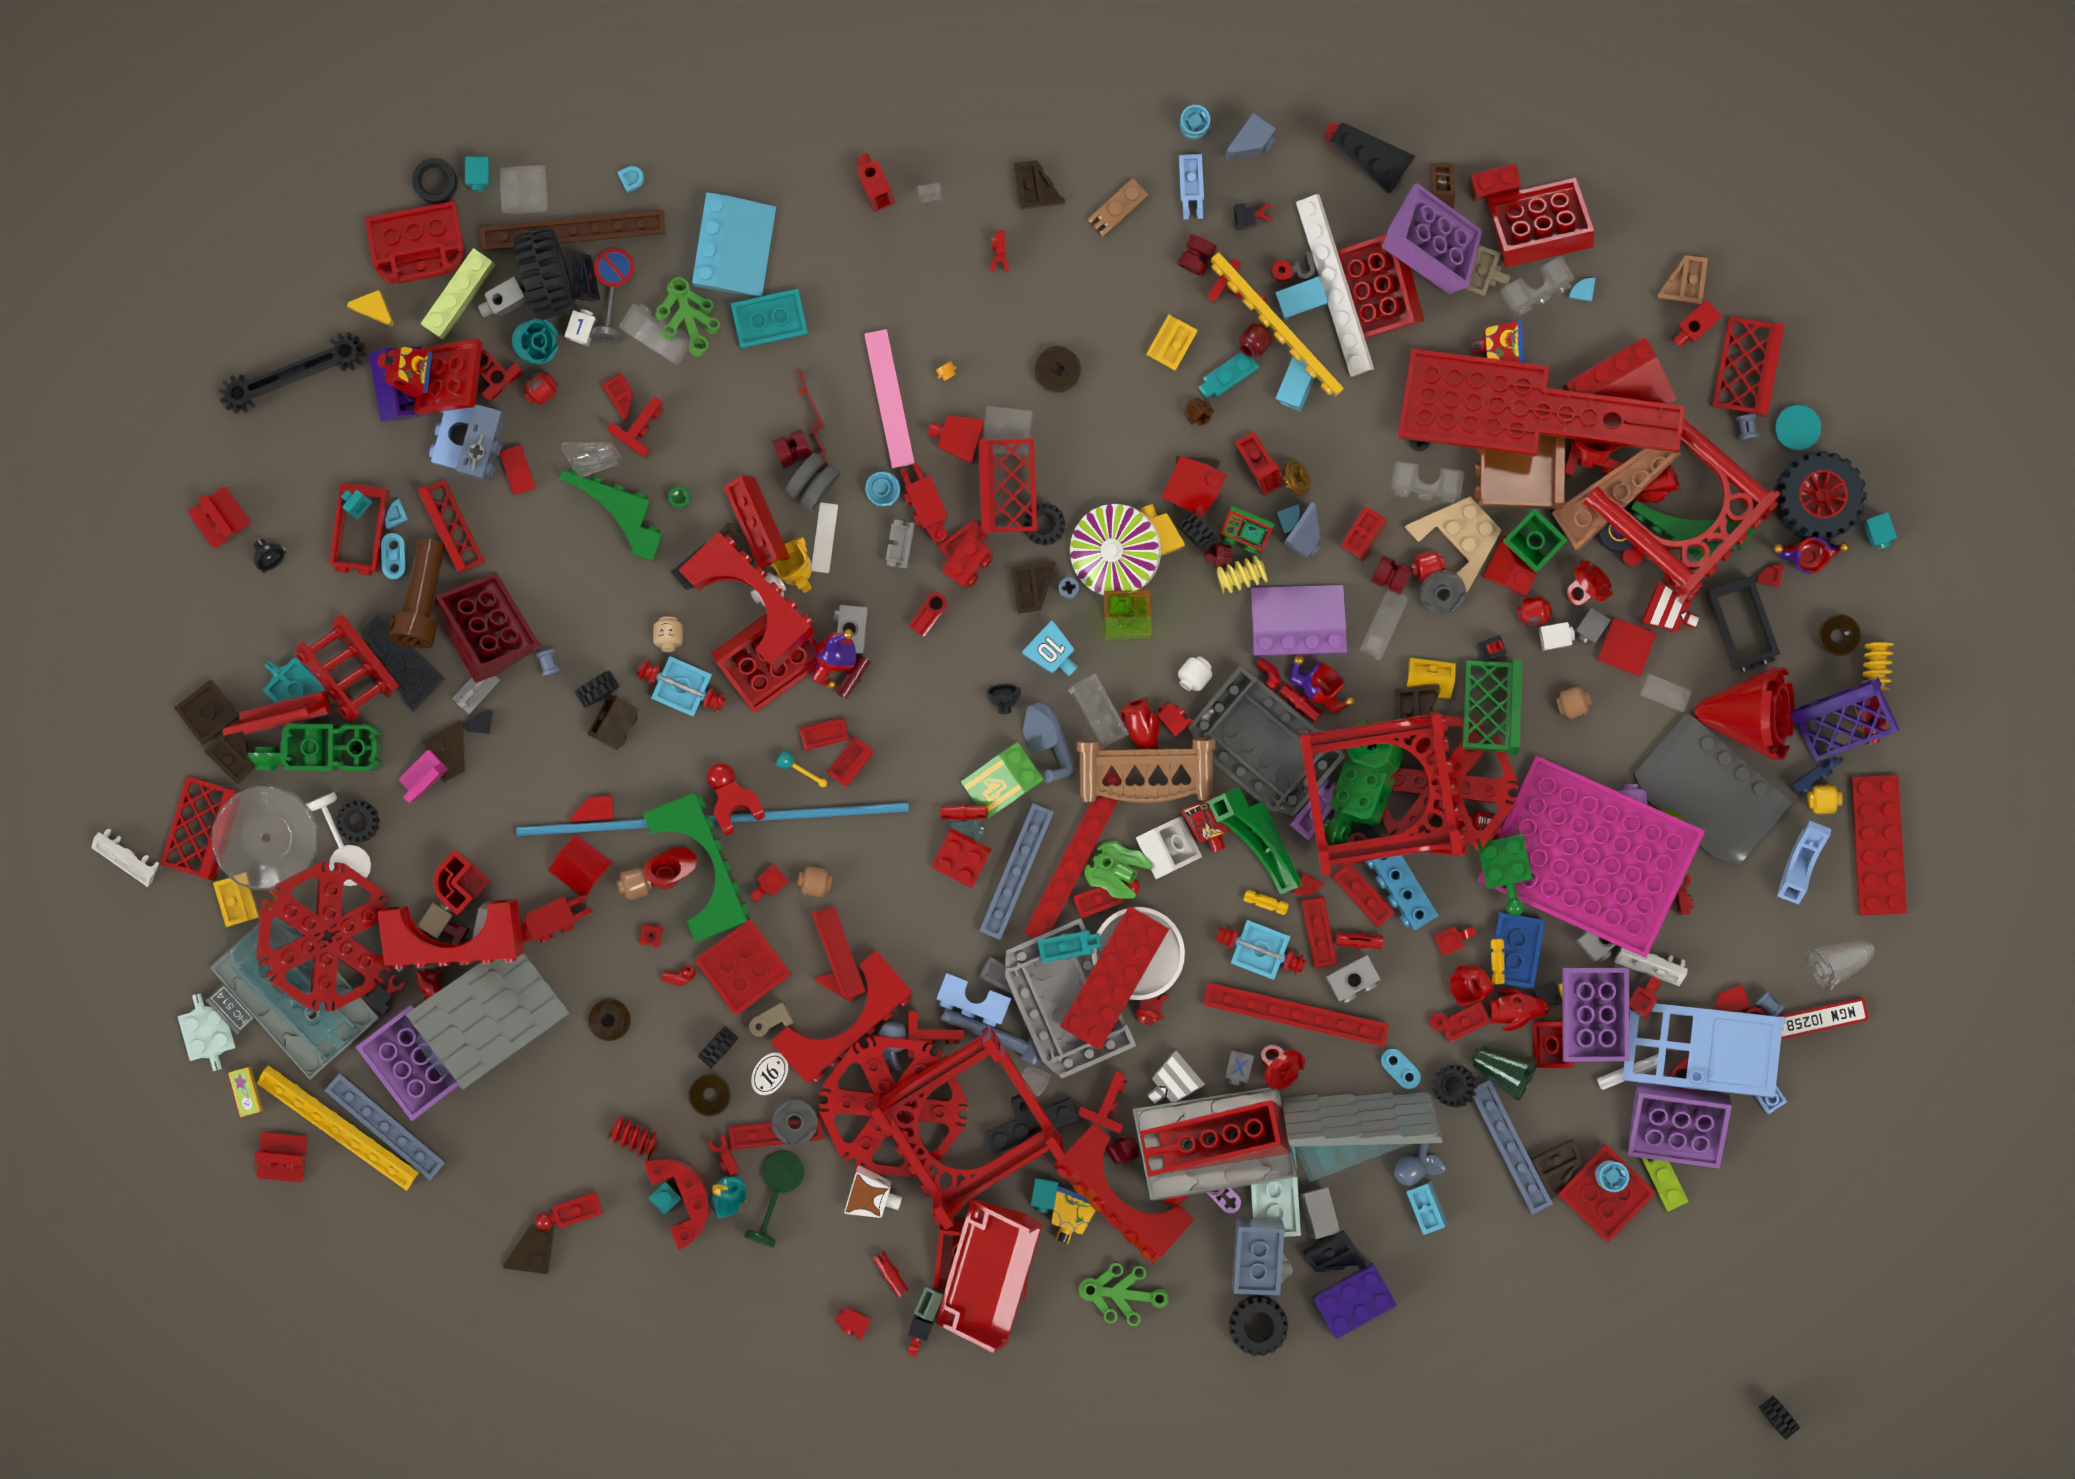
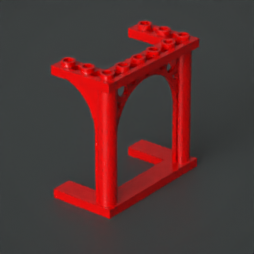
M1438 710L1428 711V715L1314 733H1309L1308 730L1299 732L1322 876L1331 874L1330 866L1442 849L1450 850L1453 855L1463 854L1462 848L1466 847L1463 831L1458 830L1456 827V821L1460 820L1458 807H1453L1452 798L1456 797L1455 785L1449 782V775L1453 774L1451 761H1446L1445 752L1449 751L1448 740L1443 738L1444 732L1448 731L1446 717L1441 715ZM1416 735L1411 745H1407L1404 742V738L1411 739L1410 736ZM1425 737L1429 738V749L1424 753L1417 752L1416 745L1418 741ZM1373 744H1392L1411 752L1421 762L1428 776L1429 799L1425 811L1413 826L1396 835L1326 845L1313 754ZM1434 750L1435 753L1431 757V760H1434V763L1428 764L1426 762V757L1430 755ZM1437 769L1438 774H1433V772ZM1433 779H1437L1438 784L1433 785L1431 781ZM1440 788L1441 794L1438 793V792L1435 791V790H1437V789ZM1435 800H1440L1441 803H1438V805L1444 810V813L1433 807ZM1435 813L1442 818L1443 824L1440 827H1433L1428 823L1427 816ZM1420 825H1424L1431 832L1425 833L1424 830L1419 833L1418 828Z
M991 1026L983 1029L980 1037L884 1096H881L879 1093L871 1101V1116H869L875 1128L880 1127L882 1132L885 1131L889 1138L893 1136L897 1142V1145H895L896 1150L901 1157L906 1156L909 1161L907 1166L914 1177L918 1175L922 1181L920 1184L921 1189L926 1196L931 1195L933 1199V1219L938 1226L943 1225L945 1230L954 1225V1215L972 1198L1044 1153L1051 1150L1057 1161L1066 1157L1062 1137ZM990 1055L995 1063L1000 1061L1043 1130L981 1167L973 1169L949 1167L936 1160L927 1151L921 1140L918 1126L921 1108L927 1097L936 1088ZM914 1100L917 1101V1107L915 1108L905 1105L908 1102L911 1104ZM900 1111H908L914 1116V1119L908 1123L901 1122L897 1118V1114ZM902 1128H912L914 1134L912 1136H908L909 1132ZM921 1148L924 1150V1153L918 1154L917 1150ZM932 1165L938 1168L935 1178H933V1170H929ZM944 1172H948L952 1176V1182L946 1188L941 1187L939 1183L940 1176ZM963 1175L966 1179L960 1180V1184L957 1185V1176Z

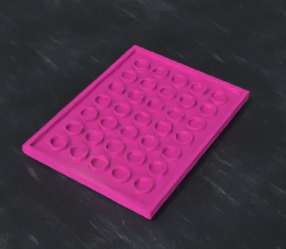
M1536 756L1516 797L1517 802L1514 803L1516 806L1507 816L1497 838L1502 839L1519 834L1524 835L1533 880L1515 884L1518 898L1532 907L1647 959L1706 831ZM1482 870L1477 881L1486 885ZM1506 886L1495 888V890L1508 895Z

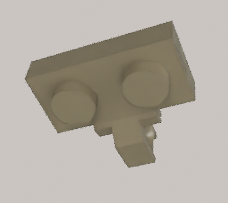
M1479 245L1469 285L1463 290L1485 297L1489 286L1495 287L1497 283L1507 287L1511 276L1501 273L1502 267L1497 266L1501 253Z

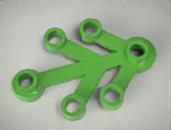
M676 277L669 281L667 285L669 295L663 304L657 307L655 312L658 320L665 321L669 317L670 308L676 300L678 302L679 309L670 323L663 327L662 337L666 340H673L677 332L676 329L684 320L690 338L688 347L690 353L696 357L703 356L707 351L708 341L706 338L699 336L694 320L705 325L708 333H717L720 322L716 318L707 316V314L712 312L714 304L710 299H704L690 291L689 284L684 278ZM687 300L699 305V311L689 306Z
M1117 1262L1111 1264L1109 1270L1097 1279L1087 1278L1079 1286L1080 1296L1086 1301H1094L1104 1314V1320L1107 1323H1114L1118 1315L1114 1309L1108 1307L1101 1296L1111 1297L1127 1317V1322L1131 1326H1137L1141 1318L1137 1312L1132 1310L1125 1299L1151 1302L1157 1308L1166 1306L1169 1301V1296L1163 1289H1155L1152 1293L1126 1289L1135 1281L1145 1278L1146 1269L1141 1265L1135 1266L1128 1276L1112 1288L1103 1287V1285L1113 1277L1122 1275L1123 1266ZM1115 1265L1121 1268L1118 1274L1112 1272V1267ZM1138 1268L1144 1271L1141 1277L1135 1275V1270ZM1088 1286H1093L1095 1288V1292L1093 1294H1088L1086 1292V1288ZM1158 1294L1164 1296V1300L1161 1303L1155 1301V1297ZM1108 1312H1113L1115 1314V1318L1113 1320H1108L1106 1318V1314ZM1131 1315H1136L1138 1317V1321L1136 1323H1131L1129 1321V1317Z

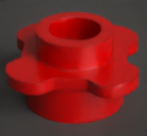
M644 923L641 926L642 933L639 943L642 946L648 944L654 948L660 947V937L664 932L663 927L660 925L656 927L650 926L648 923Z

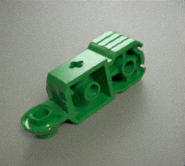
M1363 720V721L1359 722V723H1358L1357 725H1355V726L1365 725V724H1370V723H1369L1367 720ZM1373 744L1346 749L1352 762L1345 761L1330 802V806L1335 810L1333 819H1327L1323 824L1325 839L1328 845L1347 843L1351 834V822L1370 826L1380 824L1395 781L1392 778V774L1399 769L1405 752L1404 748L1392 744Z
M286 724L282 731L280 753H278V747H255V753L247 754L251 762L256 765V770H277V766H284L286 770L337 771L338 767L343 771H375L384 763L380 760L382 754L380 737L384 734L375 725L344 724L338 728V725ZM359 742L363 746L361 753L356 750V745H360Z

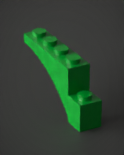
M571 468L568 472L562 470L559 478L561 481L589 494L613 515L626 534L632 546L631 553L633 555L655 562L664 536L659 533L660 529L647 525L646 529L643 528L651 506V502L647 500V495L636 491L634 495L626 493V488L617 484H613L612 487L603 484L604 480L591 476L589 480L581 477L582 472Z
M1638 501L1633 502L1628 510L1640 523L1647 522L1651 525L1650 529L1660 536L1665 534L1671 538L1670 541H1684L1695 538L1708 530L1716 521H1697L1669 516L1653 510ZM1728 520L1726 523L1727 533L1730 535L1740 523H1733ZM1751 527L1747 532L1748 538L1740 546L1736 543L1731 550L1743 549L1755 530ZM1711 541L1707 544L1710 550L1709 556L1712 555L1719 544L1718 541ZM1687 548L1690 551L1689 555L1700 561L1703 558V551L1700 548Z
M1240 787L1208 801L1216 821L1222 822L1234 831L1257 855L1273 879L1280 895L1302 885L1264 801L1249 807Z

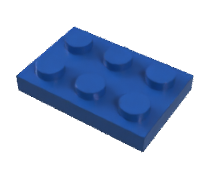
M1498 912L1494 939L1504 940V949H1502V952H1504V984L1534 989L1545 920L1512 916ZM1490 961V967H1489L1488 976L1490 977V980H1491V974H1493V971H1491V961Z

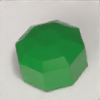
M675 486L669 491L668 501L674 508L684 509L690 504L691 494L685 487Z

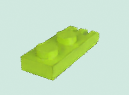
M1641 1158L1667 1212L1689 1202L1670 1162L1654 1159L1648 1161L1647 1158Z

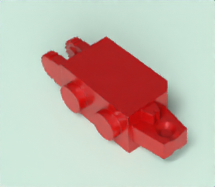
M916 462L913 464L914 472L919 478L916 482L911 483L907 471L904 468L900 469L907 491L903 495L908 506L913 504L916 513L912 515L917 527L922 525L923 529L927 530L936 544L948 538L943 523L947 518V512L931 476L929 475L924 478Z
M583 895L571 901H568L567 897H562L527 913L524 919L525 923L521 925L522 942L540 940V943H544L554 938L552 934L559 930L563 934L574 929L573 924L593 913L591 908H586L576 915L573 912L572 906L585 902L587 900L586 896Z

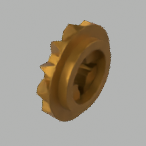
M1296 460L1285 463L1282 469L1284 474L1282 479L1286 482V488H1290L1291 494H1296L1298 497L1307 494L1311 487V481L1306 468Z

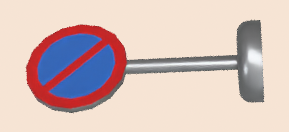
M609 248L601 252L594 263V274L597 280L604 286L609 287L605 326H596L591 329L590 337L595 341L603 343H619L622 341V332L617 328L610 327L615 288L627 284L632 279L635 271L631 255L623 249Z

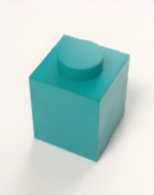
M465 157V185L471 188V191L483 192L485 188H491V160L489 157Z
M1888 512L1862 522L1871 548L1878 546L1879 550L1893 545L1892 540L1897 539Z
M1035 1177L1031 1206H1035V1211L1048 1213L1049 1209L1054 1210L1058 1187L1057 1180Z
M667 1180L649 1199L665 1215L682 1199V1195Z

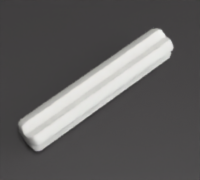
M1658 1054L1634 1063L1633 1073L1644 1074L1656 1069ZM1624 1068L1599 1077L1597 1079L1599 1087L1604 1090L1624 1082L1622 1080Z

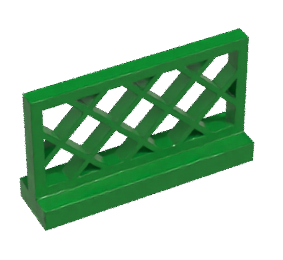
M1466 660L1463 750L1509 752V755H1518L1520 748L1523 660H1513V663ZM1471 667L1481 668L1486 674L1477 681L1471 675ZM1497 669H1508L1507 677L1501 682L1492 674ZM1487 677H1490L1497 684L1489 692L1480 684ZM1476 687L1485 695L1477 703L1470 696V692ZM1499 688L1507 695V698L1500 704L1492 696ZM1487 698L1496 706L1488 714L1479 706ZM1475 709L1484 716L1477 724L1469 718V714ZM1498 710L1506 716V720L1500 725L1491 718ZM1486 720L1495 727L1488 735L1479 728ZM1475 730L1483 738L1478 744L1468 743V736ZM1499 731L1505 737V745H1495L1490 738Z

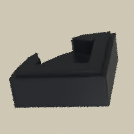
M493 711L481 712L474 716L469 722L466 731L490 734Z
M1554 981L1532 990L1537 998L1546 1000L1548 1004L1556 1005L1563 1003Z

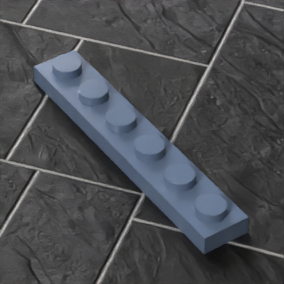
M1034 803L1032 804L981 925L980 932L1001 940L1051 821L1053 811Z
M339 1073L324 1090L427 1179L432 1180L446 1162L342 1073Z
M1489 1079L1479 1084L1478 1089L1474 1088L1476 1096H1472L1531 1214L1533 1215L1553 1205L1491 1080Z

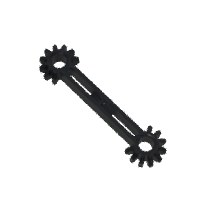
M350 332L346 333L345 339L341 333H338L339 341L333 338L330 339L334 347L246 382L244 375L240 374L238 380L232 375L230 376V384L227 381H223V385L227 387L226 390L219 389L220 394L226 395L220 399V402L227 403L225 409L229 411L233 408L235 414H239L240 409L247 413V405L253 408L256 406L251 401L253 398L341 364V370L346 372L349 365V368L354 371L355 362L358 365L363 364L358 358L366 357V353L360 351L365 348V344H358L360 337L356 335L352 338ZM346 346L351 347V355L346 358L342 357L341 350ZM334 356V358L331 360H328L326 362L306 369V366ZM278 377L280 378V380H277L275 382L252 390V388L257 385L263 384ZM237 389H243V398L235 400L234 392Z

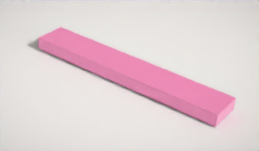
M887 329L865 333L892 469L913 465L915 462Z

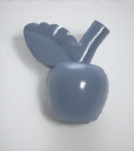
M896 1021L884 1023L879 1032V1035L887 1037L907 1038L905 1026ZM888 1047L882 1052L885 1060H889L893 1072L902 1068L896 1052L903 1051L904 1049Z
M1421 1143L1416 1156L1406 1154L1399 1159L1394 1169V1175L1401 1184L1411 1186L1419 1182L1425 1174L1439 1175L1446 1171V1167L1439 1157L1427 1155L1429 1143Z

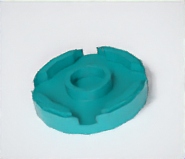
M1794 405L1787 407L1779 414L1775 421L1774 431L1777 440L1785 448L1793 451H1802L1810 448L1817 442L1821 434V423L1814 410L1807 406Z

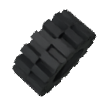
M1039 503L1036 505L1037 519L1043 515L1051 517L1054 522L1053 529L1048 533H1042L1038 530L1025 533L1035 544L1047 546L1048 544H1054L1061 538L1065 530V517L1057 506H1053L1050 503ZM1026 513L1024 518V527H1032V517L1028 513Z
M1189 510L1176 522L1177 527L1204 552L1218 540L1216 534Z
M608 670L580 686L575 691V694L583 707L587 708L602 698L607 697L608 694H611L620 686L611 671Z
M350 801L348 804H344L343 808L338 811L336 828L339 829V834L345 837L346 840L351 842L368 841L371 837L375 836L376 830L379 829L378 823L380 818H378V812L367 802ZM357 812L362 813L366 817V826L359 831L352 829L349 824L351 815Z
M724 1026L697 1057L712 1069L739 1037Z
M1446 1065V1068H1440L1441 1072H1436L1434 1075L1437 1079L1432 1081V1084H1435L1432 1090L1436 1092V1095H1434L1436 1099H1439V1102L1446 1106L1460 1108L1459 1106L1464 1107L1467 1105V1102L1471 1103L1473 1100L1471 1097L1476 1096L1474 1088L1478 1089V1085L1474 1083L1477 1080L1476 1077L1472 1076L1473 1073L1459 1065ZM1458 1077L1462 1081V1090L1456 1095H1451L1447 1089L1448 1081L1451 1078Z
M1774 1395L1759 1406L1764 1416L1785 1440L1800 1429V1426Z

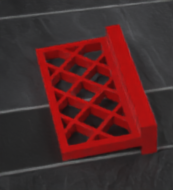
M1729 317L1713 407L1757 414L1758 416L1768 418L1785 324ZM1733 323L1743 324L1748 332L1737 339L1732 332ZM1760 327L1770 329L1768 338L1762 342H1759L1753 333ZM1751 335L1757 345L1746 352L1739 341ZM1731 336L1734 339L1732 343H1730ZM1767 342V346H1766V350H1765L1762 345ZM1737 343L1744 354L1732 361L1728 355V349ZM1760 347L1765 357L1763 361L1755 365L1749 354ZM1746 357L1753 367L1744 374H1741L1735 364ZM1726 359L1730 362L1727 366H1725ZM1761 365H1763L1762 372L1758 369ZM1733 366L1739 377L1728 384L1723 377L1724 371ZM1756 370L1760 376V382L1751 388L1744 377ZM1742 379L1749 390L1738 397L1731 386ZM1722 381H1723L1726 386L1721 389V385H1722ZM1756 388H1758V393H1757V395H1756V393L1753 391V390H1755ZM1729 389L1735 399L1728 404L1719 403L1720 393ZM1751 392L1756 399L1755 408L1745 407L1740 399Z
M1034 439L979 440L982 534L1037 531ZM1010 444H1016L1012 449L1008 446ZM1020 444H1030V454L1022 460L1014 450ZM993 445H1003L1009 450L1001 461L993 455ZM1011 453L1021 462L1013 472L1003 464ZM1029 458H1030V466L1026 463V461H1027ZM993 459L998 462V464L994 468ZM1023 464L1031 472L1030 478L1025 483L1015 475ZM1000 465L1010 474L1001 484L994 478V471ZM1011 477H1014L1022 485L1014 495L1003 487ZM1030 481L1031 490L1026 486ZM994 482L999 486L995 491ZM1023 488L1031 493V500L1026 506L1015 498ZM1000 489L1004 490L1011 497L1002 507L994 501V495ZM1012 500L1023 508L1014 518L1004 510ZM1030 504H1032V513L1027 509ZM995 505L999 508V511L996 514ZM1001 511L1012 520L1006 527L995 528V518ZM1026 511L1032 517V527H1022L1016 519ZM1014 522L1018 527H1010V526H1011L1012 523Z
M325 690L238 712L240 721L223 728V734L225 736L244 731L245 735L329 714L331 711Z
M187 776L160 865L200 878L216 881L242 792ZM192 783L199 784L203 792L195 798H192L189 792ZM216 790L222 791L221 801L213 805L209 794ZM205 797L210 808L200 813L195 802ZM191 805L196 816L186 821L183 811L184 808ZM212 811L215 821L214 824L207 827L202 816ZM198 819L203 830L193 835L188 824ZM184 827L189 838L179 843L176 837L177 830ZM205 833L208 838V844L200 849L195 838ZM191 841L196 852L186 857L181 846ZM178 849L182 860L175 864L168 862L170 853ZM196 856H199L202 862L199 871L193 870L188 862Z

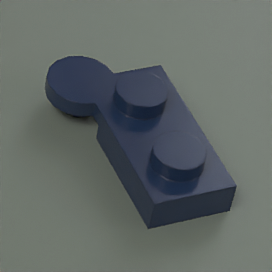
M1835 755L1825 759L1791 784L1790 787L1795 793L1802 791L1804 794L1815 786L1813 784L1814 781L1818 778L1824 780L1833 773L1831 769L1839 765L1844 759L1841 756L1836 758Z

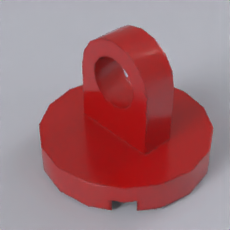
M1587 560L1581 561L1574 568L1577 580L1567 590L1569 601L1575 605L1585 604L1592 598L1599 602H1605L1613 595V591L1610 590L1612 585L1607 575L1601 568L1589 565L1592 562ZM1577 587H1580L1584 592L1582 599H1579L1575 594Z
M1269 1045L1261 1052L1262 1064L1267 1069L1264 1081L1273 1090L1274 1088L1281 1090L1290 1086L1298 1079L1299 1070L1303 1071L1305 1068L1306 1060L1298 1050L1293 1049L1284 1052L1279 1046ZM1268 1055H1278L1274 1060L1267 1059Z

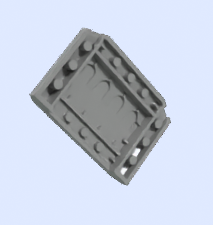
M1081 918L1006 950L1005 979L1041 1062L1061 1079L1136 1046L1122 1014L1119 1016L1100 1050L1059 1027L1093 969L1092 954L1041 963L1037 940L1086 931Z

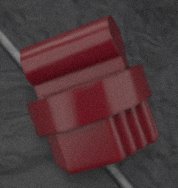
M1216 542L1213 550L1211 548L1206 552L1202 550L1205 561L1208 563L1213 562V568L1220 566L1226 568L1227 564L1231 565L1233 553L1231 545Z
M1133 1137L1119 1138L1105 1148L1115 1166L1121 1163L1125 1165L1139 1157L1138 1145Z

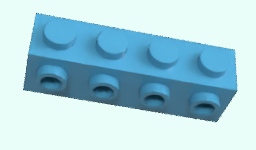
M1402 855L1365 861L1370 869L1374 868L1378 874L1375 878L1382 889L1386 887L1390 896L1387 898L1394 908L1398 907L1402 913L1399 917L1406 928L1410 927L1412 930H1417L1438 916Z

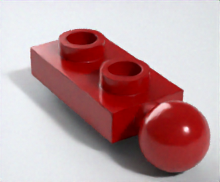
M1136 879L1131 884L1123 882L1136 895L1139 893L1140 884ZM1102 887L1073 897L1081 918L1124 902L1123 898L1112 897Z
M593 1192L552 1206L553 1214L547 1212L538 1214L535 1224L542 1231L549 1230L553 1223H557L558 1229L604 1213L597 1192Z

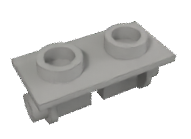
M894 520V524H891L889 540H893L894 544H888L885 558L887 561L886 565L907 569L915 523Z
M493 676L475 683L473 678H471L452 699L470 714L498 684L500 679L497 676Z

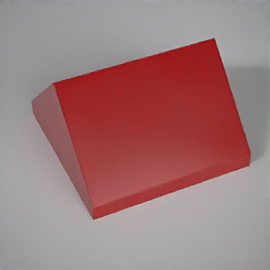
M576 834L559 852L548 871L580 896L585 895L587 897L613 862Z
M1563 1021L1533 1022L1534 1068H1573V1062H1563Z

